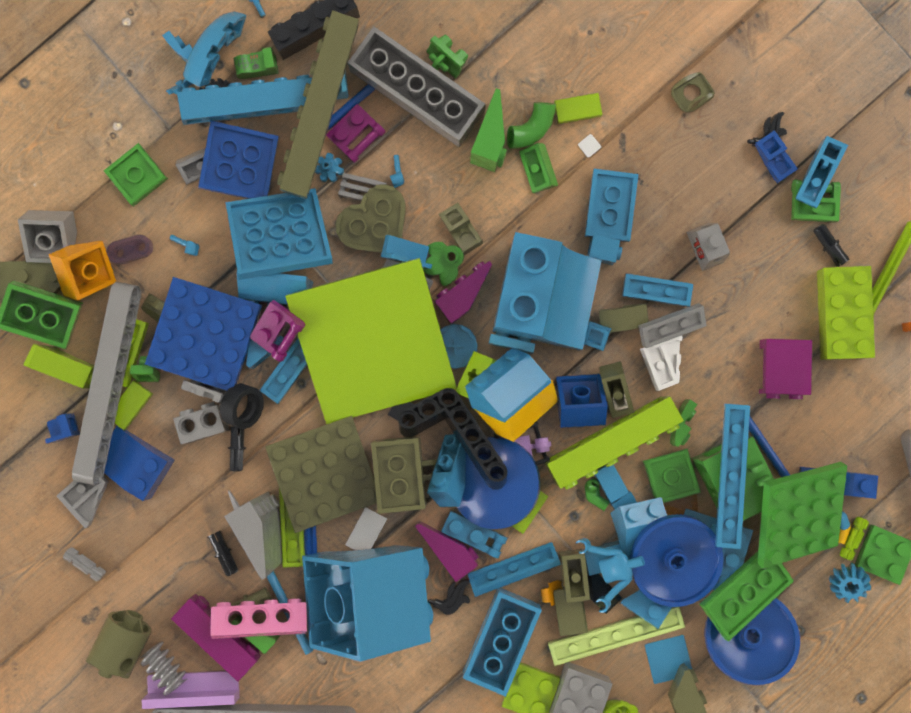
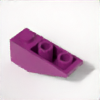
M483 261L472 269L474 272L468 277L465 275L461 276L454 282L455 287L451 290L446 288L436 295L438 299L435 301V304L451 325L470 311L492 267L490 261L486 264Z

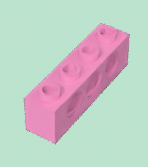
M289 599L287 603L279 604L278 600H266L264 604L255 605L254 601H243L238 606H231L230 602L217 603V607H211L212 639L306 634L307 632L306 602H301V599ZM281 611H285L289 614L290 618L287 622L281 623L276 619V615ZM258 612L264 613L266 616V620L261 624H256L252 620L253 616ZM240 614L242 616L241 623L238 625L230 624V616Z

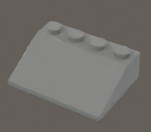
M269 491L224 516L261 580L265 579L282 563L281 521L278 508L280 504L275 495H270Z

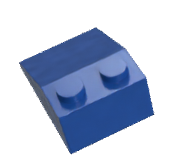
M116 426L112 433L104 473L125 491L145 501L153 497L175 460L129 431Z

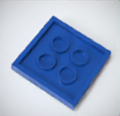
M210 121L198 189L245 199L268 196L279 136Z

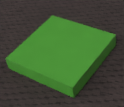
M139 143L104 170L106 175L133 207L168 180Z
M688 449L643 461L654 499L661 497L663 503L701 493Z

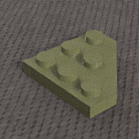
M0 262L1 303L8 283L13 280L55 294L61 290L52 263Z

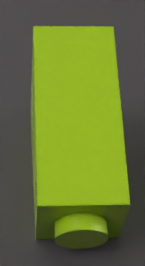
M33 344L23 364L28 368L82 389H90L94 365L53 346Z

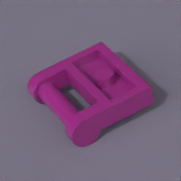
M357 103L326 136L355 164L359 160L358 156L378 136L382 137L386 131ZM369 126L373 129L353 150L348 148Z
M273 300L269 303L251 333L250 339L271 353L275 360L282 362L287 356L286 351L296 335L304 329L305 323ZM289 323L291 328L279 346L276 345L275 341L285 325Z

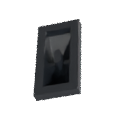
M587 573L590 599L600 609L606 607L604 602H596V600L601 596H606L612 589L611 585L607 584L599 573L594 575ZM619 594L611 600V607L605 612L606 614L622 599Z

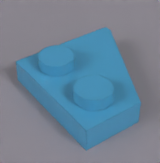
M641 590L626 597L620 603L656 629H659L672 608L653 602Z

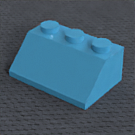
M238 271L236 272L238 297L257 304L261 302L268 303L269 305L271 301L275 300L281 305L288 306L285 297L287 294L313 287V281L306 276L276 273L239 280Z
M512 348L475 377L465 388L472 408L505 423L551 383V379L529 354Z

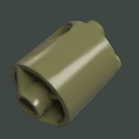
M124 610L108 614L86 658L88 664L99 669L98 674L100 676L111 678L114 675L126 679L130 677L152 632L151 627L142 620L143 616L133 610Z

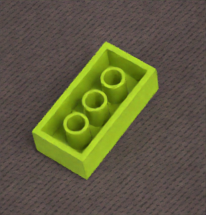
M871 266L827 267L818 270L820 360L875 358Z

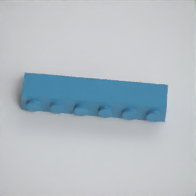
M300 75L293 80L281 77L274 79V82L266 83L264 80H255L248 85L235 82L228 84V87L220 88L218 85H209L202 90H196L193 87L184 88L182 92H177L181 120L183 125L298 112L299 106H304L306 97L303 96L306 83L311 84L312 78L309 75Z

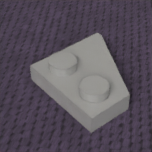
M192 379L191 381L183 380L181 386L183 390L202 397L213 399L212 401L221 403L226 393V390L214 386L212 388Z
M104 476L101 483L97 486L72 481L57 497L82 526L88 528L93 522L109 481Z

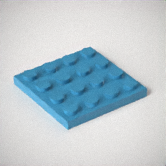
M316 188L310 189L307 199L282 193L225 202L239 280L333 264Z

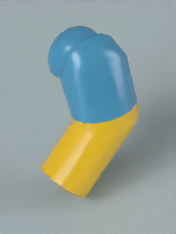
M842 511L838 542L845 545L851 524L847 514Z

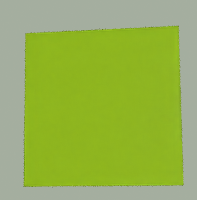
M420 257L285 296L290 312L305 323L302 332H298L297 335L326 424L350 416L353 418L429 397L446 388L457 389Z

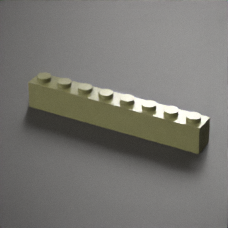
M333 10L331 16H326L323 25V30L326 31L324 40L319 39L316 49L319 57L317 62H312L310 74L313 75L311 84L306 83L303 93L306 101L304 106H299L297 119H300L298 128L293 127L290 140L293 141L291 150L287 149L283 162L287 163L284 172L280 171L277 184L280 185L279 189L282 192L304 199L308 198L358 30L359 19Z

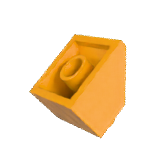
M103 241L69 245L48 254L63 296L78 301L116 282Z

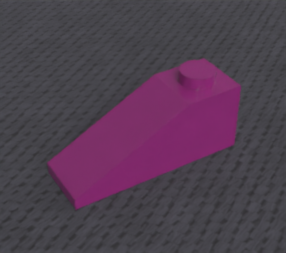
M421 521L416 523L415 527L455 582L478 566L476 559L479 556L472 547L467 548L464 543Z

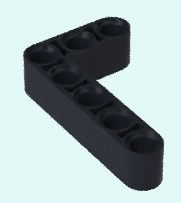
M443 389L400 413L398 416L399 430L405 437H413L445 420L485 483L494 490L505 486L508 473L505 464L454 389ZM445 400L453 401L452 404H445L443 402ZM427 410H431L434 412L432 415L424 414V412ZM461 417L464 418L465 421L462 423H458L455 421V419ZM406 421L414 422L412 426L404 425ZM472 435L477 437L478 439L475 441H469L467 437ZM487 454L490 458L482 460L478 456ZM500 473L502 478L494 479L491 477V474Z

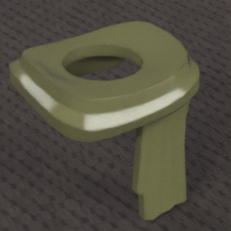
M700 72L684 77L671 89L673 99L679 108L686 113L695 111L710 101L715 94L707 79ZM687 85H695L700 90V95L693 101L688 100L684 96V88Z

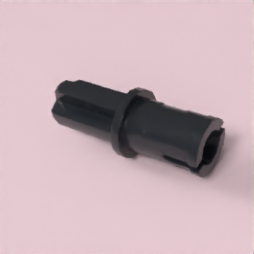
M821 224L813 230L824 246L823 251L830 255L836 267L850 260L839 245V239L835 240L825 224Z
M230 426L231 439L230 447H228L230 449L229 470L240 472L243 470L244 449H246L244 447L245 429Z
M221 530L216 532L215 535L208 536L207 538L216 554L214 557L218 558L225 575L231 576L238 572V567L230 552L232 549L228 548Z

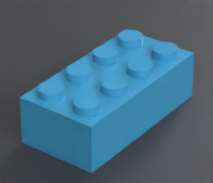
M501 587L498 588L464 666L463 679L506 697L542 611L540 604Z

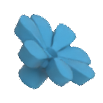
M181 79L175 83L177 86L167 89L166 92L169 95L177 94V92H182V89L189 88L193 83L186 79L183 81Z
M327 153L325 159L323 157L319 158L318 163L320 165H317L315 173H321L320 180L322 182H326L328 178L331 182L337 181L336 174L342 175L344 173V169L339 167L342 164V159H333L334 155L332 153Z

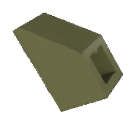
M685 663L679 666L668 692L674 712L707 713L704 704H707L706 698L702 690L698 691L695 684L698 682L697 676L693 668L689 669Z

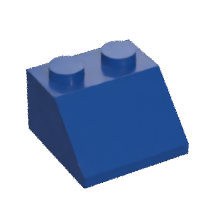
M600 374L556 377L560 428L606 425L608 406Z

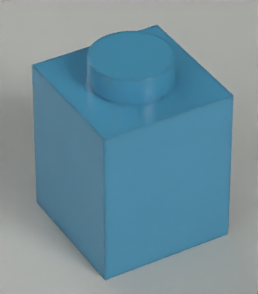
M593 235L590 238L587 256L602 260L601 263L613 265L616 263V260L621 258L622 247H619L620 240Z

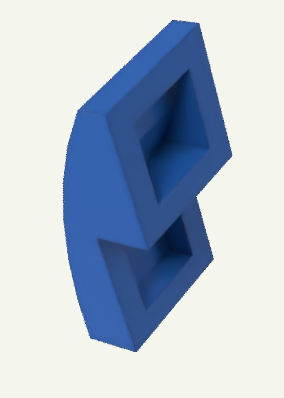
M775 130L755 143L761 159L777 184L798 170L785 152L788 148Z

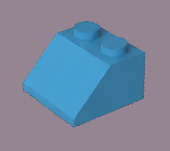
M661 497L619 506L610 513L623 553L629 557L634 541L639 533L651 522L667 516Z

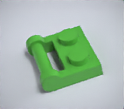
M793 180L791 185V220L839 221L840 182H831L825 193L830 194V198H822L818 207L814 208L795 199L802 180Z

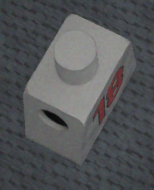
M708 223L686 232L702 271L724 263L729 256L730 251L718 223Z

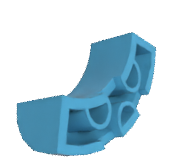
M235 11L225 13L215 19L203 31L187 60L183 72L186 80L198 87L210 83L215 67L220 59L218 52L223 45L228 47L232 41L241 36L247 15Z

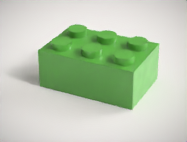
M13 280L8 283L0 307V329L66 349L70 344L83 302Z

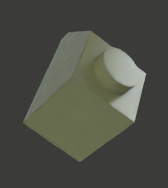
M622 362L600 366L601 380L612 418L635 413Z
M582 549L559 551L561 576L567 603L590 600L585 553H579Z

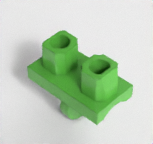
M446 34L440 38L432 37L430 46L426 51L430 55L428 58L433 62L432 67L436 70L441 69L444 73L448 71L456 79L467 61L468 54L462 49L454 53L450 49L453 42Z

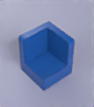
M74 413L56 416V419L48 421L47 426L51 438L45 439L46 444L56 443L80 435Z

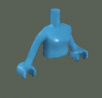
M581 538L576 541V544L581 542L585 545V549L579 551L580 554L588 551L611 556L599 560L600 570L605 582L608 584L620 581L606 596H601L596 600V602L602 601L605 603L606 607L599 610V612L604 613L611 607V600L632 581V569L645 565V561L642 556L628 559L621 549L592 546L587 538Z

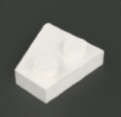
M682 335L652 347L640 349L656 391L679 383V365L681 363L679 350Z

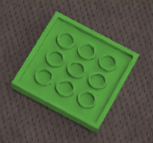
M837 462L764 482L757 562L759 566L764 569L838 546L847 474L846 464Z

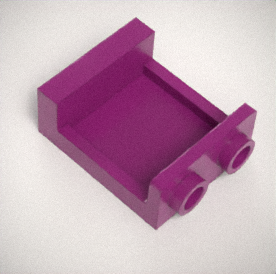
M760 340L759 349H764L763 388L759 389V394H766V398L780 399V394L789 395V399H803V395H811L812 340Z

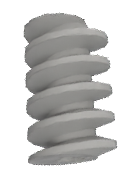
M162 641L149 649L140 658L144 657L141 662L142 667L149 665L146 670L147 674L155 672L152 680L161 679L157 687L163 688L166 686L163 695L166 696L187 679H182L186 673L185 670L177 673L180 666L179 663L171 665L175 657H165L169 649L160 650L164 644Z

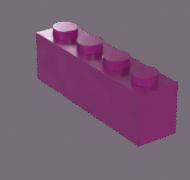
M193 595L171 618L237 682L261 657L259 649L242 637L211 638V608L209 607V602L203 596Z

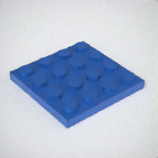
M173 277L145 365L227 391L238 382L251 342L250 335L256 326L262 305Z

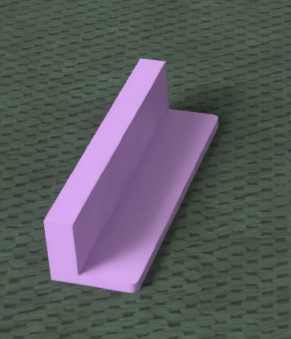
M227 671L185 673L183 676V680L187 679L183 684L169 695L164 696L163 692L166 686L158 688L157 685L161 679L153 681L152 677L154 674H150L147 677L148 694L142 699V709L234 705L240 698L239 682Z

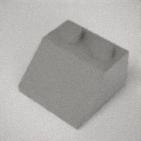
M28 210L18 219L26 262L51 263L48 254L66 246L75 245L77 229L73 211Z

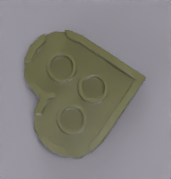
M386 184L376 185L369 189L363 195L361 204L350 205L338 215L335 225L340 241L353 249L382 253L386 235L402 239L406 215V203L402 193Z

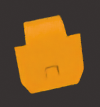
M558 580L548 583L549 587L541 589L542 602H550L551 606L555 605L553 591L562 587L561 581Z

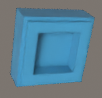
M590 321L584 345L604 351L611 328Z

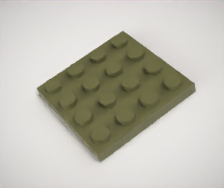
M352 416L265 446L295 533L377 503L375 480Z

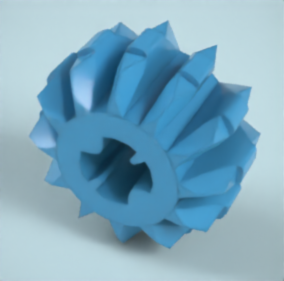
M842 563L840 570L833 569L834 575H829L830 589L838 599L844 598L847 603L854 599L858 603L859 596L867 598L866 591L871 590V585L869 583L870 577L865 573L864 568L861 566L856 568L853 563L846 567Z

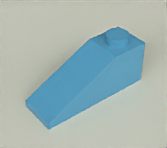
M826 136L821 141L795 197L796 200L814 208L818 207L848 147L847 144L829 136Z

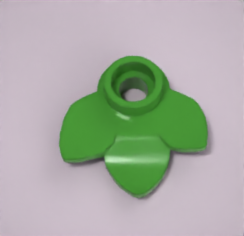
M443 242L431 243L428 245V252L431 256L427 258L426 263L432 264V268H423L424 273L439 275L442 286H447L457 278L458 267L463 263L464 253L458 246H447ZM452 252L456 256L453 261L449 259V255Z

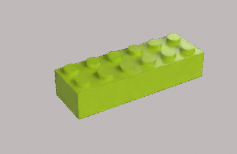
M660 396L635 410V413L620 418L551 456L550 461L546 462L545 465L556 485L560 489H570L578 484V479L584 476L587 479L597 474L598 468L604 465L606 467L614 465L619 461L618 457L621 455H632L639 450L638 446L646 443L649 445L659 439L658 435L667 432L669 434L679 429L678 424L684 420L671 397Z

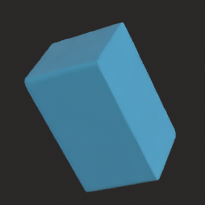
M604 465L597 469L598 473L594 476L610 503L629 494L614 465L610 467Z

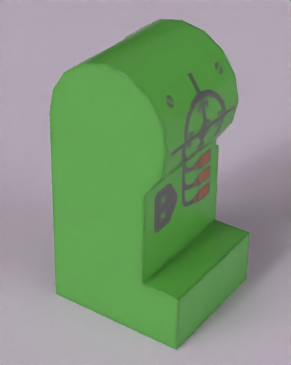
M271 47L263 48L260 52L238 55L233 58L236 76L239 79L279 74L276 55Z

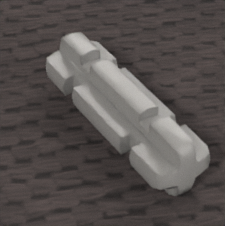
M72 547L63 555L66 561L69 563L72 561L76 568L86 575L90 574V578L97 582L106 573L100 566L96 567V563L83 554L79 555V551Z

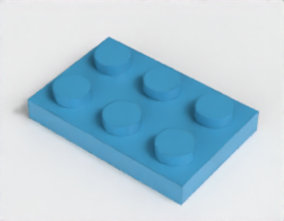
M593 169L585 237L598 235L630 242L639 174Z

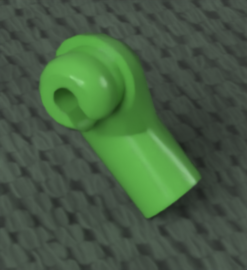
M596 479L588 480L584 487L587 501L605 511L610 502L600 496L599 482Z

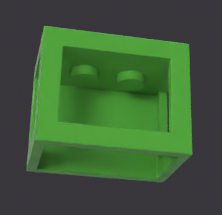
M748 436L743 520L762 512L764 482L774 480L753 436ZM722 444L692 458L716 509H718Z

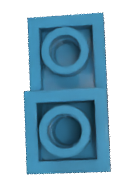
M170 30L162 36L171 48L187 62L193 49L191 45L188 44L186 46L180 36L174 37Z

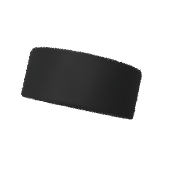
M242 383L235 384L234 387L226 391L220 404L222 419L227 424L240 429L252 427L262 414L264 408L263 395L257 388ZM247 395L246 409L237 418L238 404Z

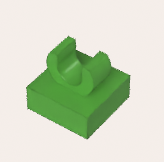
M140 356L139 365H131L130 374L136 382H159V371L155 367L145 365L147 356Z

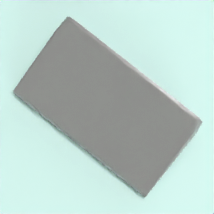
M205 148L176 161L175 165L186 185L200 179Z

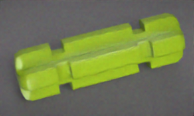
M862 517L855 518L853 522L855 526L850 529L845 543L846 546L845 548L842 547L840 551V556L849 561L853 560L856 554L854 550L858 549L865 534L863 530H866L869 525V521Z

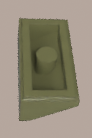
M564 587L554 590L553 594L560 636L588 633L584 602L567 603Z

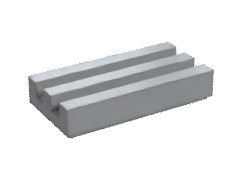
M343 173L338 195L362 201L363 195L346 192L345 188L366 193L371 189L347 183V180L372 186L387 185V183Z

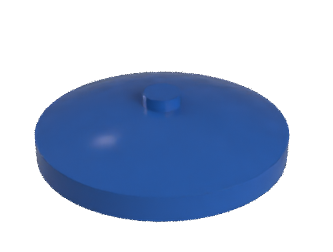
M487 437L508 470L506 484L501 489H491L485 483L466 453L465 489L460 506L457 509L467 520L479 527L503 529L521 522L533 510L540 493V473L535 460L523 446L506 438ZM487 454L478 456L482 460L490 458ZM492 473L491 477L500 479L502 475L500 473Z
M681 514L661 517L648 524L634 541L630 559L642 556L645 565L632 569L633 580L641 592L657 604L668 607H681L693 604L705 597L718 582L723 568L722 547L715 546V533L697 518Z
M777 598L729 642L722 637L707 616L704 637L708 653L720 671L729 678L747 685H764L781 679L794 666L800 650L799 629L792 613Z

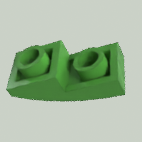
M685 399L678 410L684 421L678 424L679 429L671 432L670 444L679 447L680 444L683 446L690 438L689 432L692 428L686 425L685 421L689 422L696 413L694 409L698 405L691 399Z

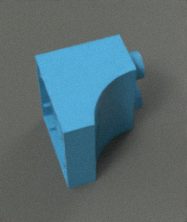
M515 232L509 251L492 332H501L514 337H524L532 341L578 351L583 350L602 260L574 252L566 248L562 244L563 242Z
M393 545L354 551H324L302 556L310 648L361 662L431 642L430 625L433 622V610L427 601L425 580L429 575V564L423 555V548Z

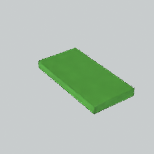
M758 551L699 604L722 637L728 642L794 582L782 563L764 569L757 564Z

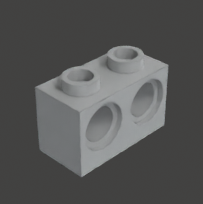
M214 402L201 405L202 410L193 412L192 408L179 412L180 416L173 418L180 444L191 443L230 431L229 425L221 417L220 405H215ZM210 413L216 415L217 420L214 425L208 422V415ZM188 420H192L195 424L192 432L186 428Z

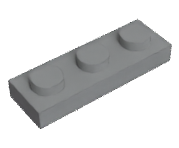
M698 303L638 326L642 346L649 348L707 325L704 306Z

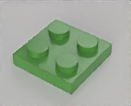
M870 525L855 566H861L864 568V571L900 585L911 559V540L875 525Z

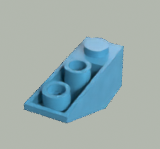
M454 434L444 436L427 493L439 507H459L465 489L466 452Z

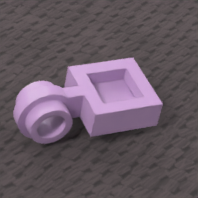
M530 435L520 436L515 440L531 456L532 449H536V453L550 451L551 441H548V437L537 438L533 444L530 442Z

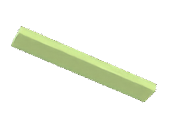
M672 607L659 629H656L639 616H634L590 629L588 633L570 635L547 643L554 666L682 629L685 628L680 607Z

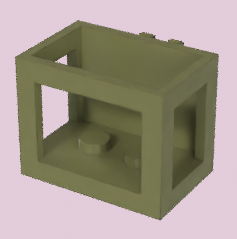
M413 436L371 442L378 514L425 509L427 505L425 480H431L433 472L424 474L423 466H435L437 459L423 460L421 437Z

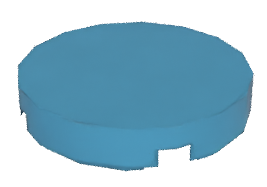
M452 324L443 327L441 333L451 368L465 367L468 365L473 352H477L478 345L475 335L463 325Z

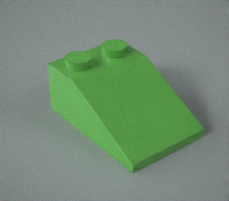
M497 88L491 99L470 156L471 164L492 172L496 171L497 166L502 167L507 149L504 148L505 135L501 92Z

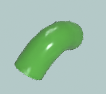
M534 102L532 115L526 123L519 126H509L507 131L508 147L510 149L527 147L542 139L552 125L556 104Z

